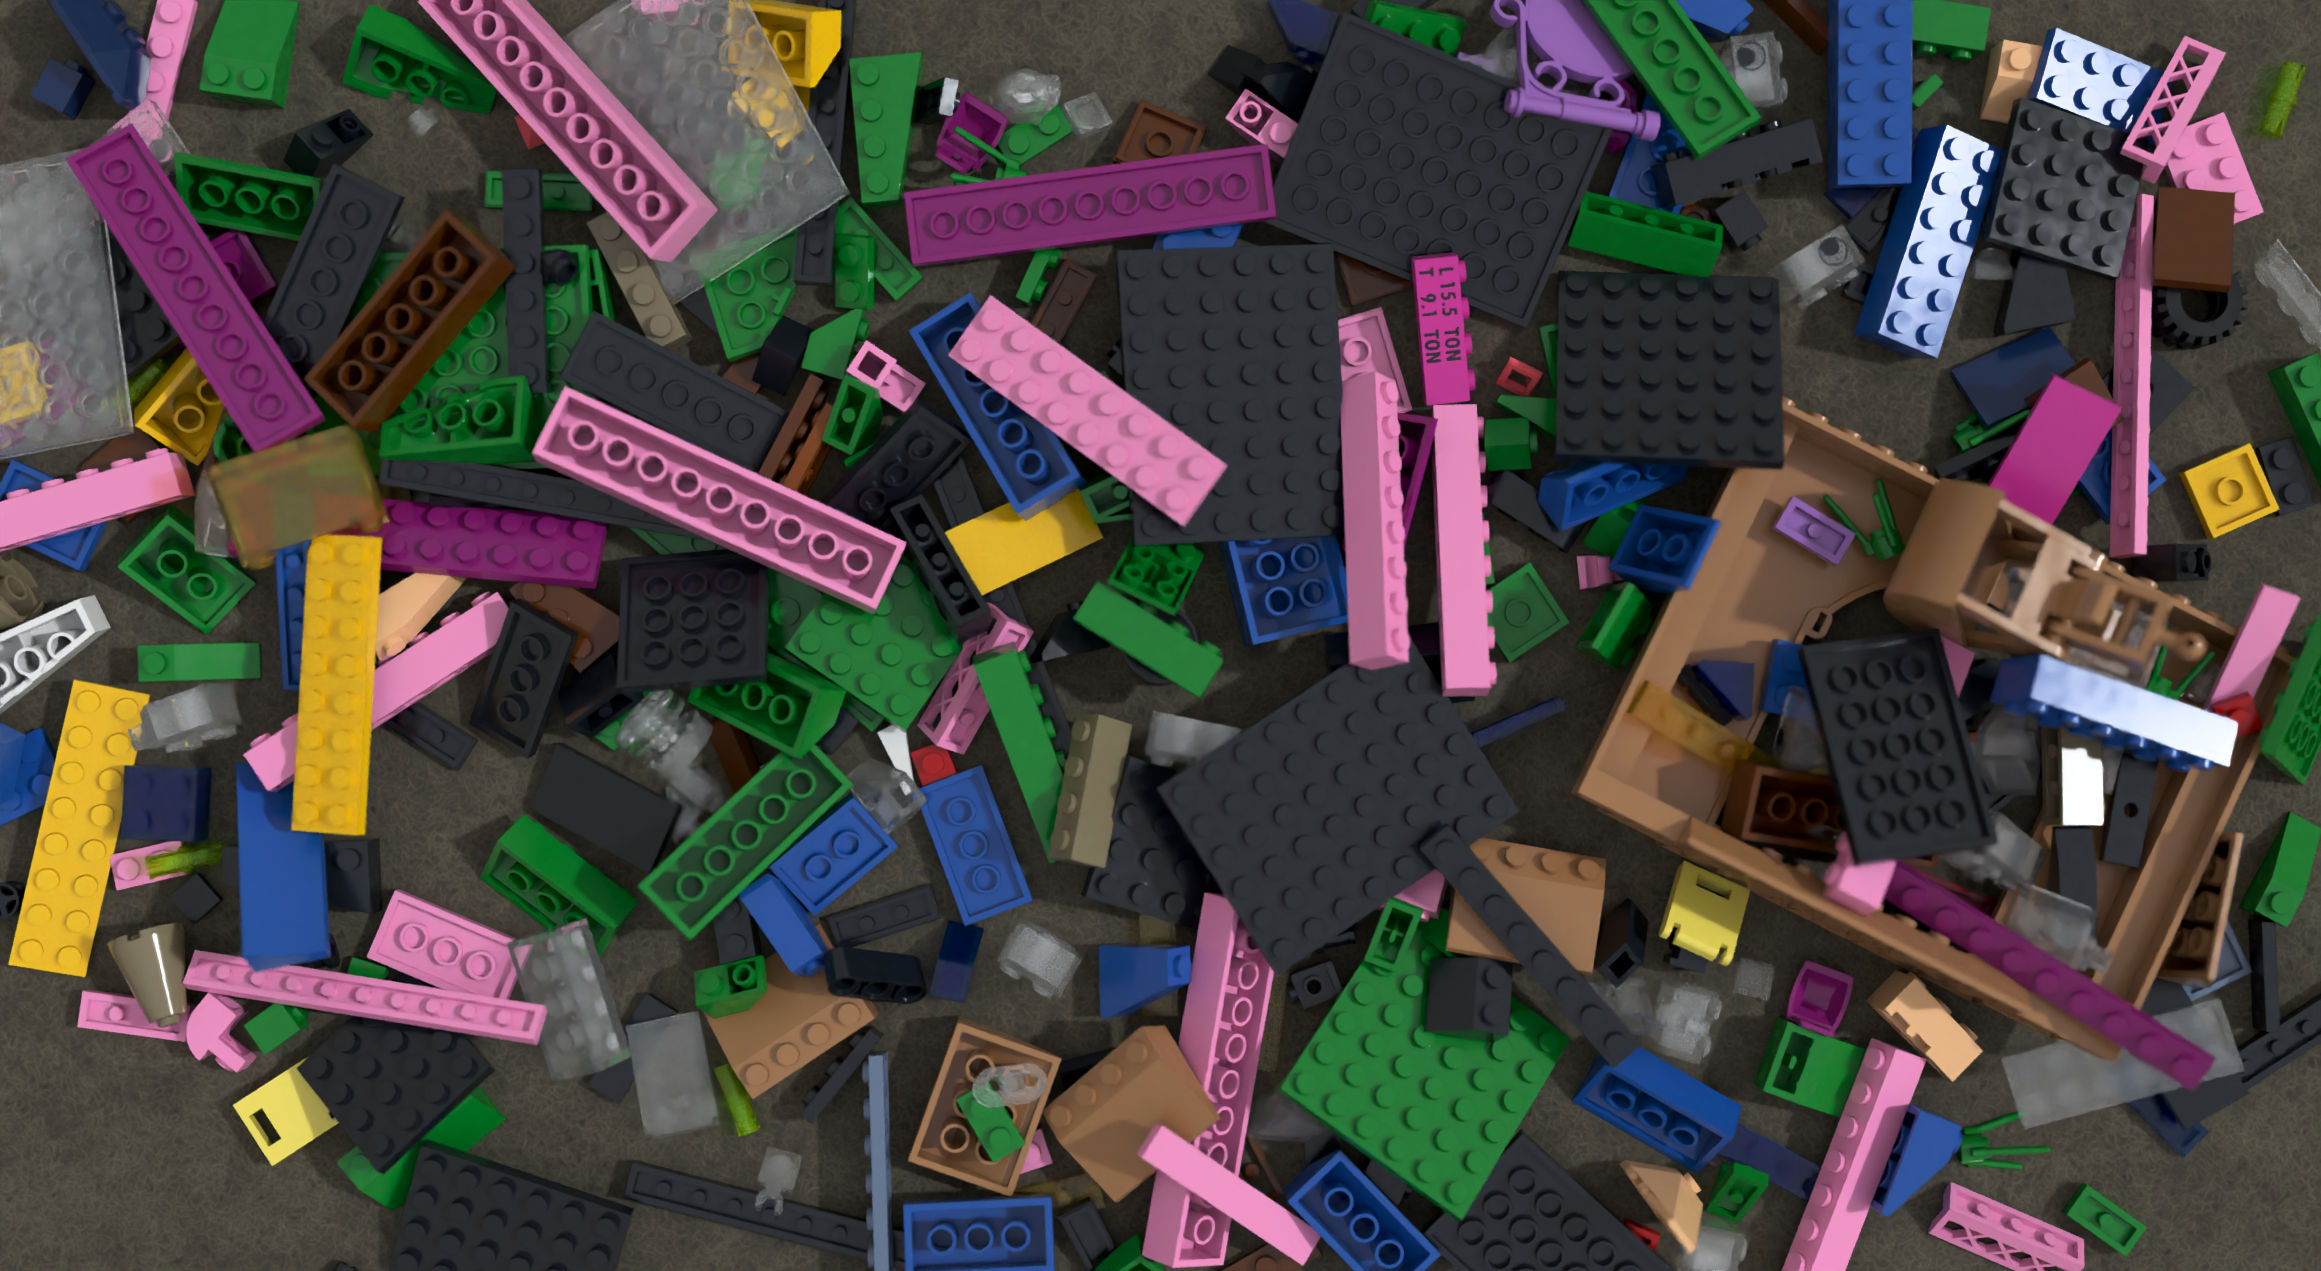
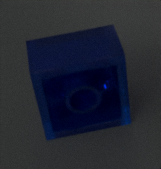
M149 764L125 765L121 839L187 842L208 840L212 767Z

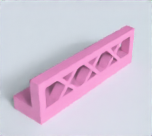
M2184 36L2120 151V154L2147 165L2141 179L2153 184L2158 180L2216 75L2226 54L2225 52ZM2185 50L2206 58L2203 65L2187 68L2182 57ZM2197 75L2193 81L2191 76ZM2183 79L2188 92L2172 96L2167 83ZM2162 94L2163 99L2158 100L2160 95ZM2167 107L2172 121L2156 125L2151 112ZM2166 131L2165 134H2164L2163 137H2162L2161 134H2160V132ZM2152 135L2157 148L2153 154L2133 146L2135 140Z
M988 602L987 605L991 610L990 622L993 618L997 620L989 635H987L986 631L963 643L962 651L946 673L917 724L936 746L963 755L990 710L974 665L970 666V657L975 650L977 655L1013 641L1018 651L1024 650L1034 633L1028 625L1008 618L999 608ZM959 681L958 690L955 696L952 697V689L956 682ZM939 712H941V720L935 729L932 724Z
M1953 1182L1947 1185L1943 1195V1209L1931 1222L1928 1233L2014 1271H2044V1267L2052 1266L2064 1269L2063 1271H2081L2084 1268L2083 1238ZM1950 1220L1964 1226V1229L1952 1230L1945 1227V1224ZM1990 1237L1997 1240L1998 1243L1984 1244L1978 1241L1977 1238ZM2024 1252L2031 1255V1258L2019 1259L2012 1256L2011 1253Z

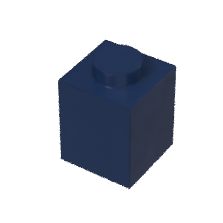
M50 58L30 96L76 120L96 82L85 76L88 69L69 59L62 64Z

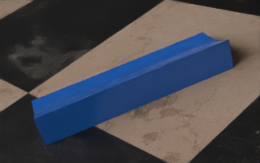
M236 763L242 956L254 972L330 957L324 833L291 830L294 781L277 792H271L265 788L250 764Z

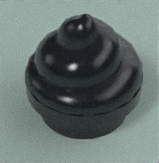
M562 249L547 250L542 253L540 272L548 283L564 286L574 279L578 272V264L575 262L573 254Z

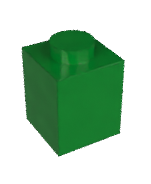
M1529 417L1485 420V454L1488 471L1532 469V454H1538L1539 448L1538 433L1531 432Z
M274 1003L243 1026L263 1054L266 1055L277 1050L309 1027L310 1023L306 1019L309 1013L303 1007Z

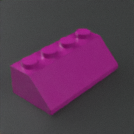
M1397 412L1400 425L1399 455L1402 461L1400 480L1403 494L1402 525L1405 531L1404 547L1438 419ZM1345 536L1341 547V550L1346 551Z

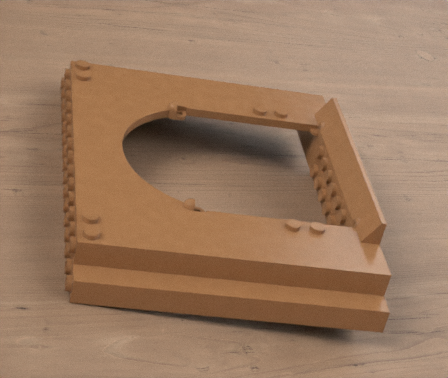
M1783 396L1785 453L1783 470L1728 469L1705 516L1717 519L1721 522V525L1689 590L1667 594L1571 794L1597 806V811L1655 839L1656 844L1729 881L1750 889L1751 892L1976 1005L1989 1007L2052 1040L2068 1043L2100 1060L2116 1063L2122 1050L2121 1046L1974 954H1964L1948 946L1951 940L1934 931L1927 933L1920 929L1916 930L1917 923L1900 914L1893 916L1888 913H1882L1884 906L1881 904L1878 910L1862 916L1825 897L1823 894L1827 884L1823 880L1815 879L1817 872L1796 863L1795 866L1789 863L1785 864L1781 862L1784 856L1767 847L1762 849L1751 847L1723 833L1721 827L1715 824L1728 797L1736 758H1747L1768 714L1758 711L1772 640L1780 639L1802 644L1805 636L1811 639L1823 638L1829 630L1833 620L1832 614L1856 598L1888 587L1904 552L1902 551L1888 559L1878 561L1875 553L1867 556L1862 545L1854 537L1839 564L1833 566L1771 529L1788 499L1794 496L1844 526L1823 501V496L1828 495L1870 541L1872 538L1869 533L1882 527L1873 501V495L1879 493L1876 479L1881 478L1889 498L1896 526L1902 537L1901 540L1906 547L1934 484L1940 480H1950L1947 478H1939L1938 480L1926 474L1928 470L1924 466L1912 461L1904 463L1894 458L1895 453L1892 450L1881 445L1871 446L1861 441L1862 437L1858 433L1846 428L1839 430L1829 425V420L1826 417L1815 412H1808L1807 414L1795 408V402ZM2012 524L2014 540L2045 543ZM2008 558L1987 606L1996 610L2002 616L2011 619L2017 604L2011 599L2007 575L2012 569L2016 568L2027 569V571L2029 568L2033 570L2036 561ZM2108 560L2102 574L2172 597V609L2167 618V622L2170 623L2168 631L2179 635L2188 632L2196 633L2205 641L2206 649L2204 654L2194 661L2182 659L2175 649L2168 647L2159 676L2173 682L2170 689L2174 690L2210 651L2216 652L2214 659L2184 690L2178 699V702L2202 710L2240 626L2234 628L2223 622V616L2209 610L2200 611L2190 606L2191 601L2186 597L2174 593L2168 595L2158 590V584L2144 577L2134 578L2124 573L2125 568ZM2114 597L2110 607L2122 612L2126 601ZM2141 607L2124 645L2125 647L2138 650L2155 611ZM1814 625L1820 626L1818 632L1812 630ZM2278 645L2253 698L2263 728L2266 725L2271 726L2276 714L2273 711L2276 697L2281 690L2286 691L2291 679L2288 677V671L2294 657L2289 655V649ZM2070 646L2063 662L2139 688L2144 680L2150 659L2143 673ZM1684 665H1692L1699 673L1697 677L1699 679L1703 678L1722 699L1721 704L1727 705L1734 712L1735 717L1726 726L1717 727L1709 718L1711 714L1705 713L1686 692L1688 688L1682 687L1676 681ZM2263 729L2234 739L2229 764L2227 766H2212L2211 771L2189 768L2188 772H2178L2166 768V762L2159 760L2139 868L2099 861L2117 756L2121 752L2134 754V751L2126 748L2124 750H2113L2102 746V762L2104 765L2102 790L2105 813L2103 815V825H2090L2093 833L2097 875L2096 945L2058 946L2049 935L2052 900L2047 895L2052 826L2071 825H2043V806L1991 918L2140 1010L2262 746H2259L2258 743ZM2127 804L2124 807L2126 816L2130 813V808Z

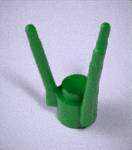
M959 126L954 127L953 131L1005 165V168L997 167L993 180L1026 176L1027 172L1018 169L1020 161L1008 158ZM955 173L950 175V179L956 181L955 185L992 181Z
M2026 409L1986 431L1979 424L1974 427L1972 426L1978 419L1973 412L1964 421L1954 426L1957 433L1951 435L1950 439L1954 446L1959 445L1960 449L1957 452L1960 455L1990 441V437L2027 418L2031 410Z
M1881 478L1876 479L1879 493L1873 495V501L1882 527L1869 533L1872 538L1870 541H1868L1841 508L1828 495H1824L1823 501L1844 526L1856 534L1855 538L1862 545L1867 556L1875 553L1878 561H1882L1904 551L1905 546L1896 526L1889 498Z
M2166 621L2163 628L2169 630L2170 623ZM2156 644L2144 680L2139 688L2178 701L2184 690L2216 656L2215 651H2210L2172 690L2170 687L2173 682L2159 676L2168 647Z
M2019 1110L1977 1126L1963 1127L1962 1141L1956 1155L1958 1163L1960 1165L1967 1164V1168L1981 1166L2021 1170V1163L1989 1158L1990 1156L2049 1153L2051 1149L2049 1146L1990 1147L1988 1138L1986 1136L1980 1137L1979 1134L2025 1116V1112Z

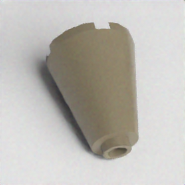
M1 555L0 631L37 618L41 615L44 607L43 600L37 602L30 589L38 587L31 573L14 559L2 560Z
M170 923L139 930V934L132 936L131 941H128L127 935L110 941L108 943L109 951L149 1024L157 1023L158 1028H164L180 1023V1016L187 1013V990L182 984L186 975V945L183 923L180 925L178 923Z

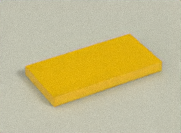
M1079 489L1027 521L1017 515L1011 503L1008 502L945 532L982 596L1103 539L1098 525L1094 523Z

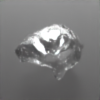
M1025 68L1005 73L996 79L991 86V90L987 93V99L996 111L1009 118V123L1021 125L1022 123L1031 122L1038 126L1041 124L1043 116L1052 111L1057 104L1062 91V85L1059 76L1056 74L1046 75L1036 70Z

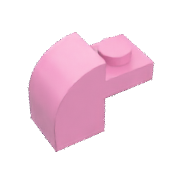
M867 340L845 373L879 389L880 398L902 413L914 403L926 384L897 365L896 359Z
M208 992L193 1010L187 1022L186 1038L192 1054L199 1061L215 1054V1060L220 1066L229 1071L234 1070L236 1073L248 1068L257 1056L230 1035V1032L248 1011L228 995Z

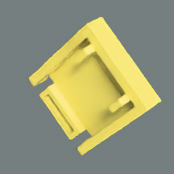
M1684 860L1678 867L1659 937L1667 939L1672 932L1673 926L1677 927L1678 929L1675 931L1672 944L1711 961L1717 957L1721 947L1719 963L1728 966L1734 955L1750 889ZM1696 884H1699V885H1701V886H1703V887H1705V888H1708V889H1710V890H1712V891H1714V892H1717V893H1719V894H1721V895H1723V896H1725V897H1721V896H1719V895H1717V894H1715V893H1712V892H1710V891H1708V890H1706V889H1703V888L1697 886Z
M307 1058L233 1105L272 1166L339 1124L296 1069ZM263 1109L281 1137L274 1144L271 1143L253 1115Z

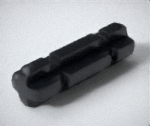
M1684 665L1676 681L1682 687L1688 688L1686 692L1705 713L1711 714L1709 718L1717 727L1726 726L1735 717L1734 712L1727 705L1721 704L1722 699L1703 678L1699 679L1697 677L1699 673L1692 665Z

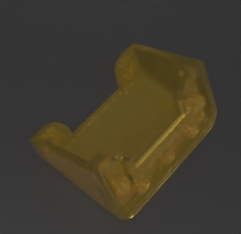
M351 425L336 427L223 462L206 471L219 509L244 568L251 567L252 570L268 567L274 563L272 558L279 554L278 550L351 527L353 530H361L362 534H370L383 529V524L390 522L363 440L357 429Z

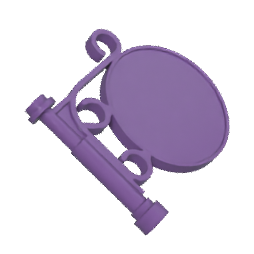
M1494 0L1490 8V15L1493 21L1504 28H1512L1516 22L1517 71L1520 77V87L1507 92L1504 103L1505 112L1510 113L1511 117L1519 118L1522 111L1558 117L1559 120L1628 131L1641 140H1655L1660 128L1659 112L1642 110L1640 113H1631V109L1620 108L1625 94L1623 88L1617 82L1628 78L1634 72L1582 0H1524L1523 3L1521 0ZM1500 6L1509 7L1513 10L1515 16L1505 14L1500 9ZM1526 39L1532 50L1543 61L1536 67L1533 74H1531L1527 65ZM1547 73L1552 75L1556 79L1557 85L1551 90L1537 81L1540 74ZM1567 77L1582 83L1595 84L1590 91L1589 97L1561 93L1560 91L1564 87ZM1599 91L1610 93L1614 101L1598 99L1600 96Z

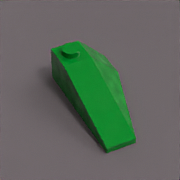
M372 4L356 28L342 81L346 85L377 98L390 99L391 91L411 94V103L423 104L424 97L440 98L446 108L488 115L497 93V89L478 68L405 18Z
M523 375L488 379L478 383L479 388L462 395L456 392L446 396L447 401L428 409L422 406L383 422L379 457L387 460L512 464L536 461L532 452L539 440V424L527 378Z

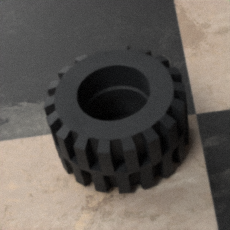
M2240 272L2232 273L2231 288L2228 293L2204 290L2209 300V311L2203 322L2193 320L2184 312L2181 305V292L2183 288L2153 286L2151 318L2152 324H2154L2156 329L2151 334L2155 338L2164 336L2165 339L2162 342L2164 345L2170 347L2177 344L2176 349L2179 350L2202 348L2224 340V337L2232 335L2236 331L2234 326L2242 324L2245 318L2240 312L2248 309V301H2243L2242 295L2248 294L2247 286L2241 287L2238 282L2243 279Z

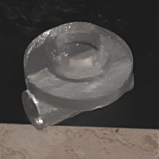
M1993 248L1985 249L1971 261V275L1973 279L2010 280L2012 277V267L2009 266V258L2004 251Z

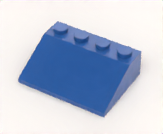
M1337 536L1219 542L1244 647L1348 622L1347 577Z

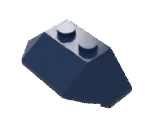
M46 0L107 87L115 102L138 114L144 110L152 59L143 47L146 44L143 37L135 29L129 27L124 20L127 17L125 11L113 0L108 2L105 0Z

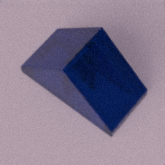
M1701 660L1691 664L1699 673L1697 677L1699 679L1703 678L1722 699L1721 704L1727 705L1734 712V718L1737 722L1746 721L1753 715L1755 663Z

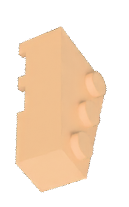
M1895 970L1866 1000L1924 1059H1927L1926 1061L1942 1077L1952 1082L1983 1052L1975 1042L1978 1039L1977 1035L1962 1022L1958 1024L1950 1015L1952 1011L1937 997L1934 998L1926 989V985L1910 971L1905 974Z

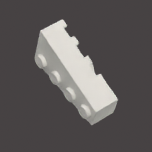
M95 595L77 599L0 634V714L111 628Z

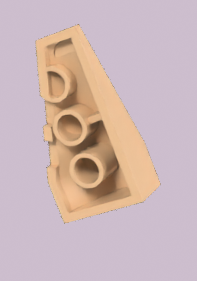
M2003 39L1991 49L1980 120L2008 124L2013 100L2020 97L2029 98L2043 46Z
M414 573L379 594L375 656L381 660L386 656H393L401 652L406 644L416 637L468 577Z
M1628 1160L1621 1162L1619 1165L1665 1228L1689 1254L1696 1250L1703 1203L1696 1195L1701 1189L1689 1173L1682 1175L1676 1168Z

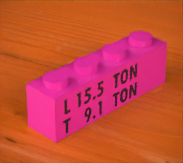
M1455 252L1411 257L1423 401L1427 406L1470 401L1469 391L1475 390V376L1473 369H1467L1466 355H1472V339L1470 333H1464L1463 319L1469 318L1468 298L1461 296L1460 284L1466 282L1465 261H1459L1458 255Z

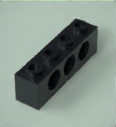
M921 494L890 508V530L896 538L907 542L904 554L957 645L990 630L991 610L924 496Z

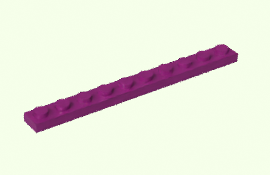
M1901 861L1896 862L1883 896L1884 899L2192 1092L2214 1064L2215 1057L1906 864Z

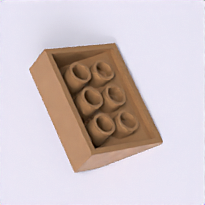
M2238 832L2221 834L2155 976L2156 978L2189 987L2210 988L2214 983L2244 834Z
M1480 838L1468 846L1580 974L1591 976L1605 890L1606 859L1487 838ZM1451 885L1445 951L1520 963Z
M821 924L816 925L829 950L836 948ZM775 952L764 960L767 992L748 1011L716 1019L705 1012L704 1014L732 1069L751 1098L754 1099L874 1020L879 1012L871 1000L832 995L828 991L825 969L815 976H805L803 978L792 973L778 952Z
M958 1016L912 1143L908 1161L1012 1197L1062 1058L995 1028ZM987 1079L991 1082L1025 1140L1024 1146L995 1163L992 1162L956 1101V1097Z
M1141 1026L1042 1112L1059 1143L1114 1202L1122 1200L1158 1170L1136 1155L1156 1122L1190 1144L1221 1119L1166 1026Z

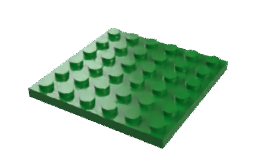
M1416 928L1398 973L1366 962L1363 956L1277 1091L1452 1218L1460 1221L1464 1218L1571 1038L1513 996H1511L1509 1035L1496 1042L1424 1032L1429 960L1432 958L1450 957L1421 936L1422 931Z

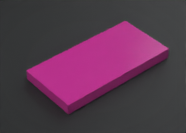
M2052 374L1987 486L2004 491L2007 502L2052 526L2122 407Z

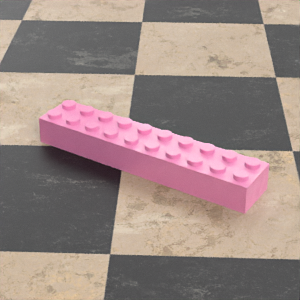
M527 0L418 1L650 259L672 262L718 211L716 206Z
M566 386L532 452L536 462L873 615L876 613L907 543Z
M1204 893L1191 969V983L1188 986L1178 1048L1221 1119L1191 1142L1190 1145L1239 1177L1274 972L1224 894ZM1158 1169L1151 1198L1142 1256L1172 1268L1224 1265L1231 1218Z

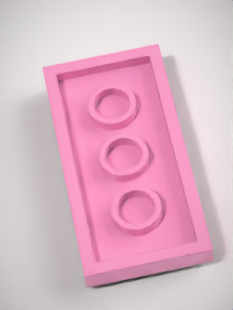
M397 889L392 895L367 958L441 989L509 1000L531 944Z

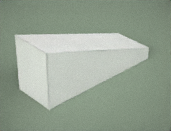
M891 725L877 732L908 793L916 790L907 730L904 733L894 725Z

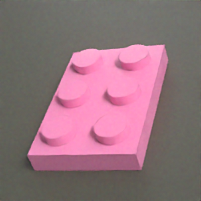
M2222 112L2187 126L2164 167L2172 188L2235 193L2234 224L2263 213L2261 203L2225 113Z

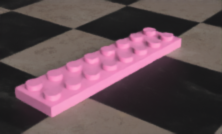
M991 295L948 354L952 359L1184 527L1228 467V465Z

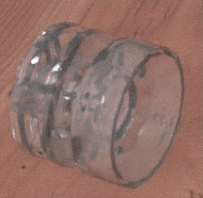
M673 690L652 691L643 698L628 714L614 739L615 744L621 749L630 747L628 752L632 758H638L649 751L644 761V768L661 782H668L683 771L704 747L713 730V724L696 709H690L679 716L685 702L680 696L672 698Z

